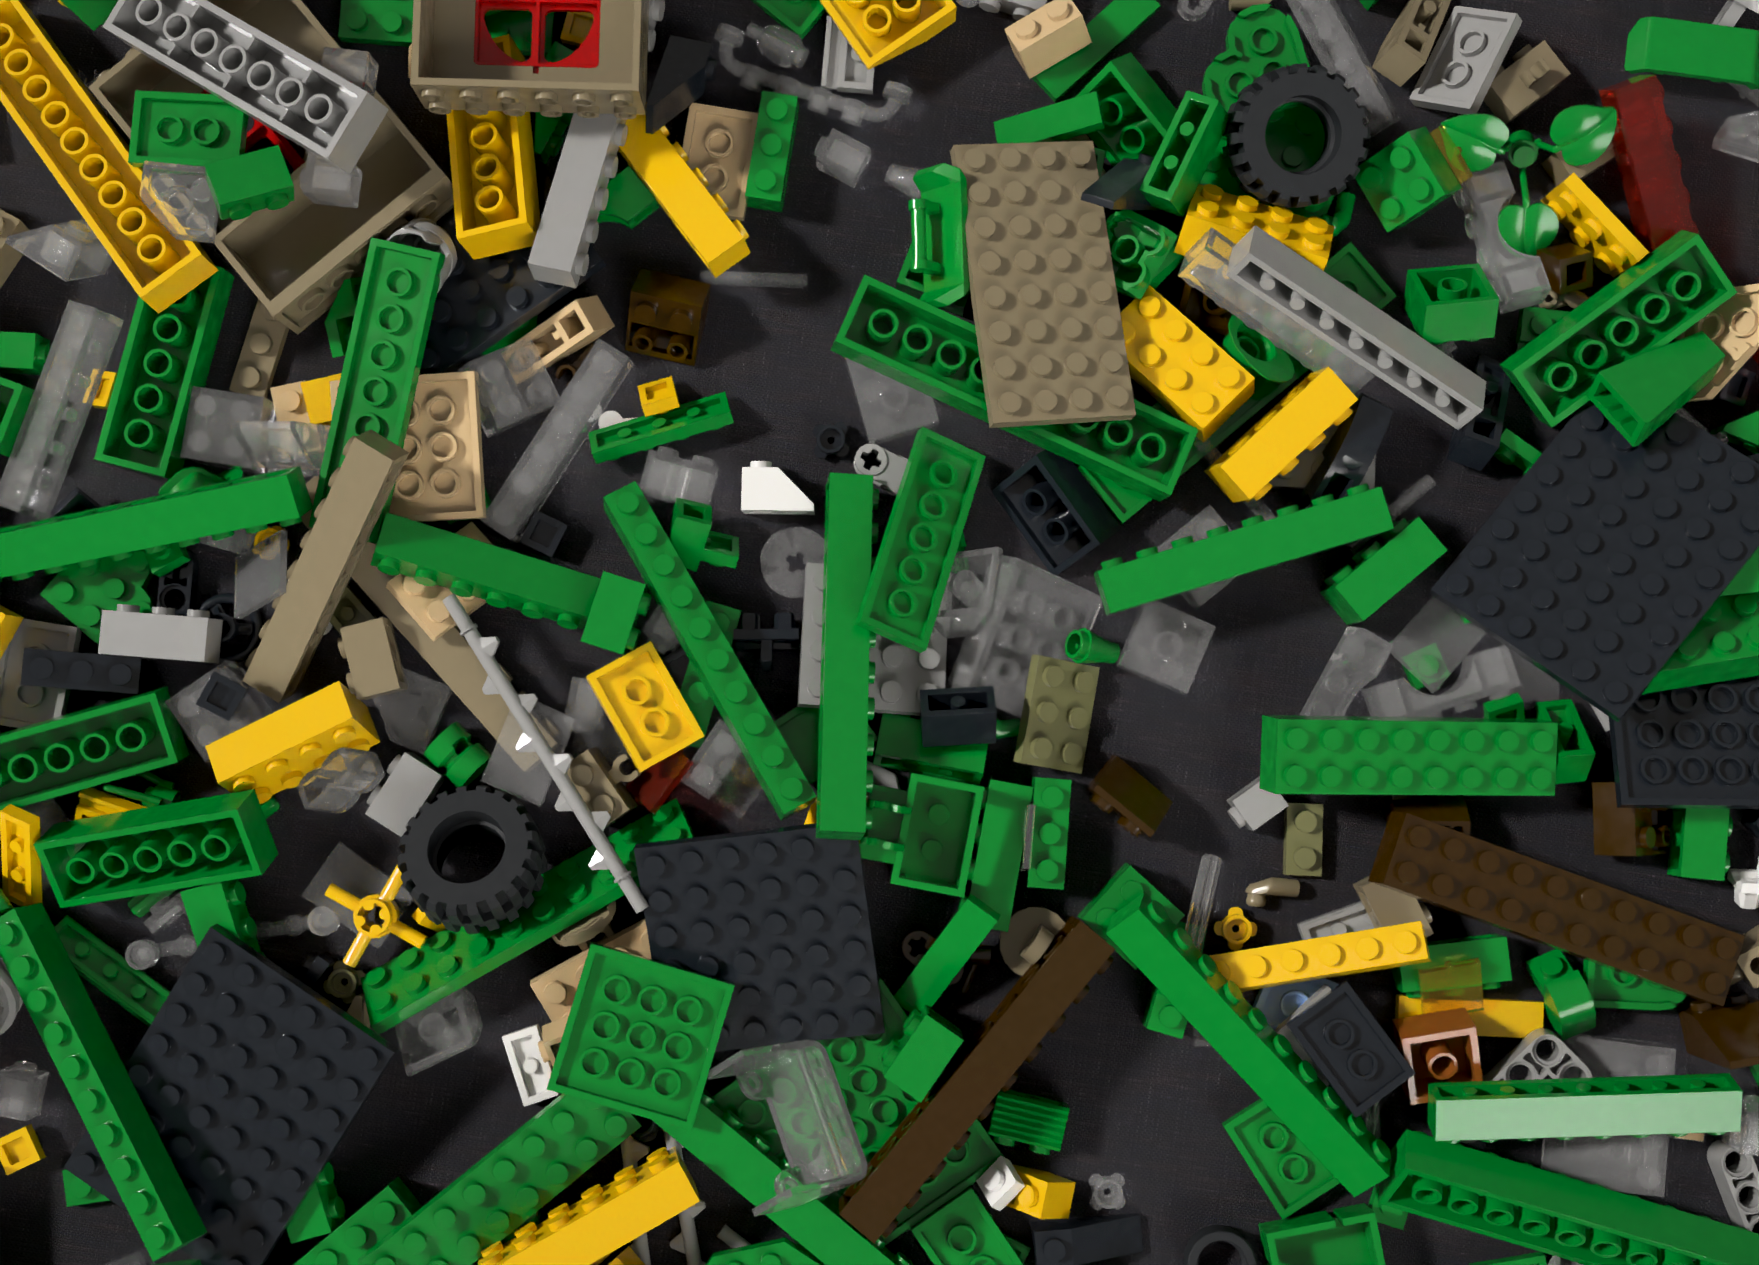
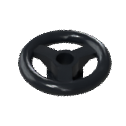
M223 593L207 599L198 608V610L211 611L213 616L210 618L223 620V624L229 623V632L225 635L222 633L220 652L226 642L231 641L237 635H252L248 644L240 651L231 654L220 653L219 664L230 665L242 662L249 657L254 649L258 648L262 640L259 637V632L264 624L258 608L249 599L239 594ZM222 604H234L243 608L250 616L252 624L237 623L233 616L226 613Z

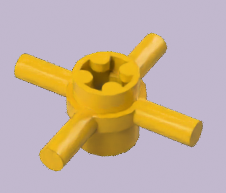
M398 864L380 894H371L360 899L334 883H331L325 892V896L353 911V921L359 932L342 960L343 963L350 967H356L372 938H381L392 933L419 949L423 947L428 936L399 921L400 909L394 898L403 882ZM375 903L376 906L382 908L379 911V917L384 920L381 926L373 921L370 922L368 918V913H371Z

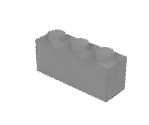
M117 604L116 611L102 610L98 654L219 664L223 620L210 618V611L187 609V616L175 615L174 608L152 607V613H140V606Z

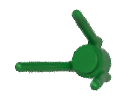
M150 771L138 774L157 785L155 787L149 786L145 793L110 784L103 786V789L107 792L142 801V805L146 807L176 803L180 799V791L173 789L174 782L161 779Z

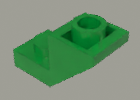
M362 277L349 278L343 281L324 322L333 358L346 355Z

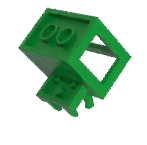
M914 772L909 774L906 790L873 784V789L869 793L867 807H872L871 830L866 829V833L860 840L862 858L892 864L890 884L964 898L985 787Z

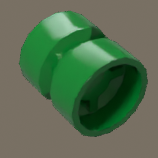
M454 722L447 727L424 752V756L435 767L447 769L446 777L456 787L472 783L494 758L480 743L473 744L471 742L472 735L459 722Z

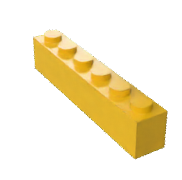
M636 115L634 119H627L625 123L628 127L627 140L624 146H619V153L654 196L658 204L713 276L717 278L751 253L745 241L749 238V234L738 219L731 222L726 215L729 209L719 194L710 195L706 189L709 183L697 167L693 170L689 168L686 164L689 157L678 142L672 145L666 138L670 133L665 125L654 134L646 133V115Z
M1421 921L1210 955L1216 963L1218 971L1228 981H1233L1241 992L1431 962L1425 929Z

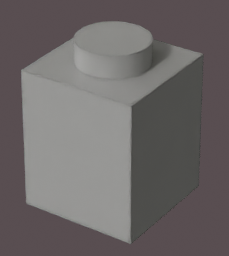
M1260 776L1226 800L1231 806L1227 812L1239 828L1245 826L1247 830L1254 831L1289 806L1281 794H1274L1259 788Z

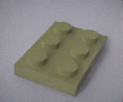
M1041 655L1031 656L1013 762L1082 774L1100 667Z

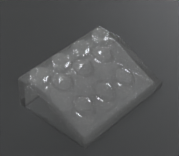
M998 554L945 688L993 686L996 709L1021 719L1031 656L1041 655L1074 662L1065 653L1066 638L1073 630L1081 628L1092 630L1102 605L1101 596L1025 560Z
M1583 1034L1563 1040L1591 1071L1592 1078L1674 1075L1676 1048L1660 1042ZM1553 1041L1551 1042V1052L1553 1051V1048H1554V1042H1553ZM1576 1066L1567 1068L1563 1074V1079L1579 1078L1581 1074L1580 1068ZM1653 1134L1645 1138H1637L1631 1135L1612 1136L1608 1139H1598L1592 1136L1574 1137L1571 1140L1543 1138L1541 1169L1552 1173L1565 1174L1570 1178L1589 1184H1599L1613 1191L1664 1197L1669 1134Z

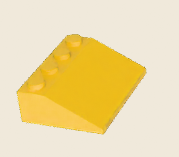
M819 0L868 70L928 41L956 20L957 6L952 0Z

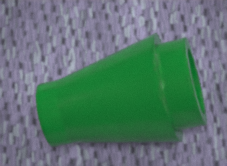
M1086 628L1071 631L1067 636L1065 653L1075 663L1113 664L1120 656V646L1118 643L1111 642Z

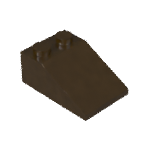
M1746 992L1728 994L1724 1007L1696 1000L1690 1002V1008L1678 1010L1688 1054L1730 1070L1759 1064V999L1749 997Z

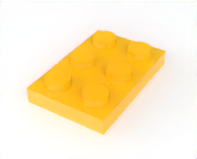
M1574 172L1540 200L1556 212L1559 222L1569 230L1572 241L1576 245L1592 251L1596 266L1602 272L1610 274L1613 278L1638 263L1649 253Z
M651 641L586 676L589 685L639 773L705 736Z

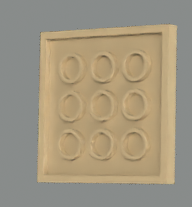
M475 371L419 375L403 447L409 454L396 480L389 513L417 522L486 518L478 373ZM340 380L330 381L332 415Z

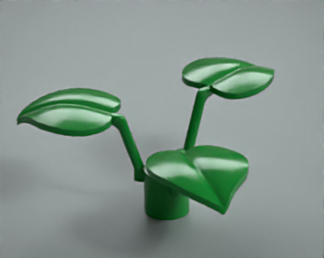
M1587 104L1575 105L1564 109L1554 118L1550 127V137L1556 145L1545 143L1541 138L1535 140L1534 136L1525 130L1515 131L1509 136V129L1505 122L1489 114H1465L1441 122V131L1448 155L1458 168L1469 172L1481 171L1494 163L1496 153L1503 155L1506 152L1510 162L1518 167L1523 206L1508 205L1504 207L1496 222L1499 242L1508 254L1519 260H1530L1537 255L1538 249L1549 246L1558 232L1559 220L1556 212L1549 205L1544 203L1530 205L1526 167L1536 161L1538 149L1541 148L1552 153L1562 151L1564 161L1572 166L1589 164L1599 158L1611 143L1617 125V111L1613 106L1601 107Z

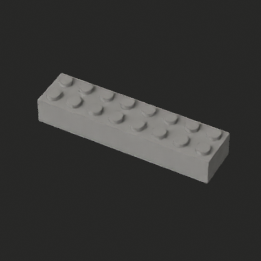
M118 0L103 25V28L127 45L349 175L389 110L367 91L207 0Z

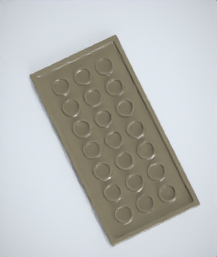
M1093 141L953 145L950 151L952 166L960 168L967 180L968 214L965 231L970 294L989 428L1132 420L1136 416L1104 207L1080 200L1082 192L1099 179Z

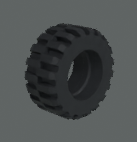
M1306 63L1294 64L1265 73L1254 79L1252 84L1240 91L1237 95L1239 99L1236 103L1231 104L1227 112L1230 119L1223 134L1224 137H1227V146L1222 147L1224 158L1229 157L1232 166L1228 167L1232 178H1239L1241 181L1239 187L1246 194H1254L1255 199L1263 204L1270 203L1274 206L1286 208L1306 207L1328 201L1329 197L1338 195L1347 188L1345 184L1347 181L1356 178L1360 172L1357 165L1359 161L1366 160L1369 150L1363 147L1365 139L1370 138V127H1364L1362 120L1363 117L1368 116L1365 106L1358 107L1355 99L1360 96L1354 87L1347 89L1343 85L1346 79L1340 74L1335 73L1331 75L1327 73L1328 69L1320 65L1308 67ZM1289 102H1300L1310 107L1318 115L1324 128L1325 142L1322 154L1314 166L1302 172H1289L1279 167L1271 158L1265 141L1266 126L1272 112L1279 106Z
M468 785L457 787L456 793L448 795L447 791L436 795L438 798L436 802L431 805L426 802L419 808L421 815L417 819L411 817L406 825L409 834L401 836L398 847L402 854L397 857L405 888L421 912H425L429 920L436 925L443 923L445 928L450 931L458 932L462 926L467 934L479 933L480 927L487 926L489 931L500 928L499 922L507 918L511 923L519 917L517 911L522 906L528 909L535 899L532 892L533 890L537 892L541 890L544 883L541 873L547 871V859L544 855L546 848L531 814L527 812L525 806L518 799H511L509 793L501 789L495 790L493 794L489 786L477 785L476 790H470ZM488 835L505 842V851L500 863L486 877L475 882L462 884L453 883L442 878V867L447 855L463 840L474 836Z

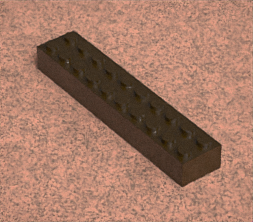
M1391 811L1368 879L1369 882L1701 1002L1724 1007L1745 939L1744 935L1405 812Z
M1071 916L1054 936L1041 958L1034 965H1030L938 1077L922 1102H918L840 1196L838 1199L839 1214L873 1243L880 1236L886 1239L897 1226L899 1220L896 1217L904 1207L912 1208L923 1193L920 1187L929 1177L934 1180L942 1172L947 1164L944 1158L951 1149L959 1150L971 1135V1132L968 1131L969 1127L977 1118L982 1121L991 1112L995 1105L992 1099L1001 1089L1006 1092L1014 1084L1019 1076L1015 1072L1024 1060L1030 1063L1043 1047L1039 1042L1046 1033L1050 1031L1053 1034L1060 1028L1066 1019V1016L1063 1014L1072 1002L1077 1005L1090 990L1087 983L1096 973L1101 976L1109 968L1114 960L1110 955L1115 949L1081 920Z

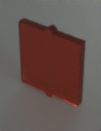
M684 749L644 770L638 778L628 782L625 787L636 797V803L644 805L650 812L656 814L694 764L683 754Z

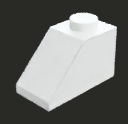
M751 461L750 467H742L741 511L743 514L815 515L814 503L778 467H772V462Z

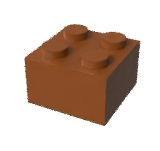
M1465 1007L1392 1019L1395 1045L1416 1073L1401 1084L1410 1105L1428 1103V1083L1483 1081L1477 1029Z

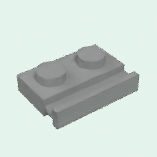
M827 16L821 90L834 89L838 92L872 94L875 67L869 70L866 68L830 16Z

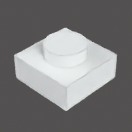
M1000 1156L976 1181L990 1206L998 1211H1001L1025 1187L1011 1161L1003 1156Z

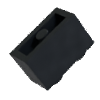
M993 686L920 690L922 747L996 743L997 710Z

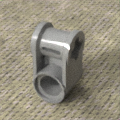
M870 443L859 448L854 457L853 464L857 474L873 475L874 484L896 497L908 459L896 455L877 444ZM870 453H873L877 456L875 462L879 464V467L872 466L870 470L863 467L865 461L861 456L868 457Z

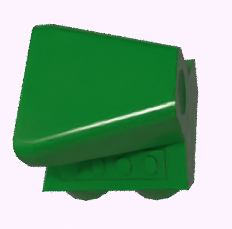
M1131 210L1116 211L1106 221L1117 294L1130 301H1133L1135 298L1141 300L1149 285L1156 289L1187 257L1174 253L1177 244L1175 241L1178 235Z

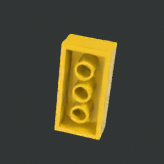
M1199 184L1189 204L1174 253L1228 269L1232 248L1256 225L1324 271L1329 259L1335 226L1329 225L1319 217L1307 218L1294 214L1286 207H1272L1259 203L1258 200L1248 195L1236 196L1224 192L1222 188L1216 185Z
M1148 286L1141 300L1135 298L1120 313L1130 377L1176 419L1199 429L1196 437L1203 443L1254 394L1255 377L1152 286Z
M1329 366L1310 373L1204 472L1232 503L1241 501L1248 503L1252 499L1257 501L1273 487L1269 483L1279 474L1282 476L1286 475L1299 463L1296 457L1306 449L1309 451L1313 450L1326 438L1323 431L1333 424L1338 426L1353 413L1350 406L1358 398Z
M337 681L205 747L217 783L230 793L255 789L259 803L262 804L268 801L272 795L286 788L297 787L305 779L319 772H327L334 769L337 763L347 758L365 754L370 750V747L380 743V739L368 707L361 700L357 699L354 694H351L350 690L340 681Z

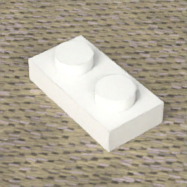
M539 1023L503 1035L502 1040L523 1106L525 1107L558 1096L560 1093L547 1090L550 1072H552L553 1067L550 1061L544 1063L539 1051L538 1042L543 1040Z

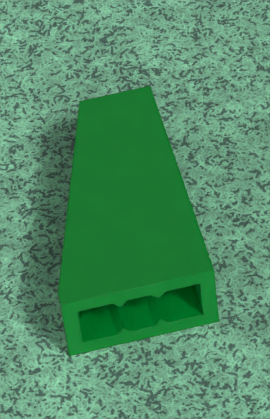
M1700 331L1599 371L1587 397L1630 445L1635 447L1641 444L1713 380L1726 355L1703 331Z

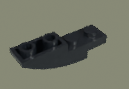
M1363 393L1359 395L1358 400L1351 407L1353 413L1340 424L1322 451L1324 460L1294 505L1298 504L1299 510L1313 507L1311 500L1325 495L1333 494L1335 500L1347 497V489L1360 485L1389 425L1394 411L1391 407Z

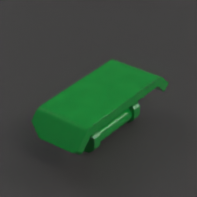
M1662 17L1639 18L1628 33L1624 68L1631 74L1651 72L1659 75L1666 74L1704 79L1711 82L1746 85L1751 90L1759 89V31Z
M946 163L918 170L913 177V181L921 192V199H911L908 201V210L911 212L912 234L910 271L923 273L924 293L919 300L936 308L948 306L966 295L970 288L965 231L968 214L967 180L960 168Z

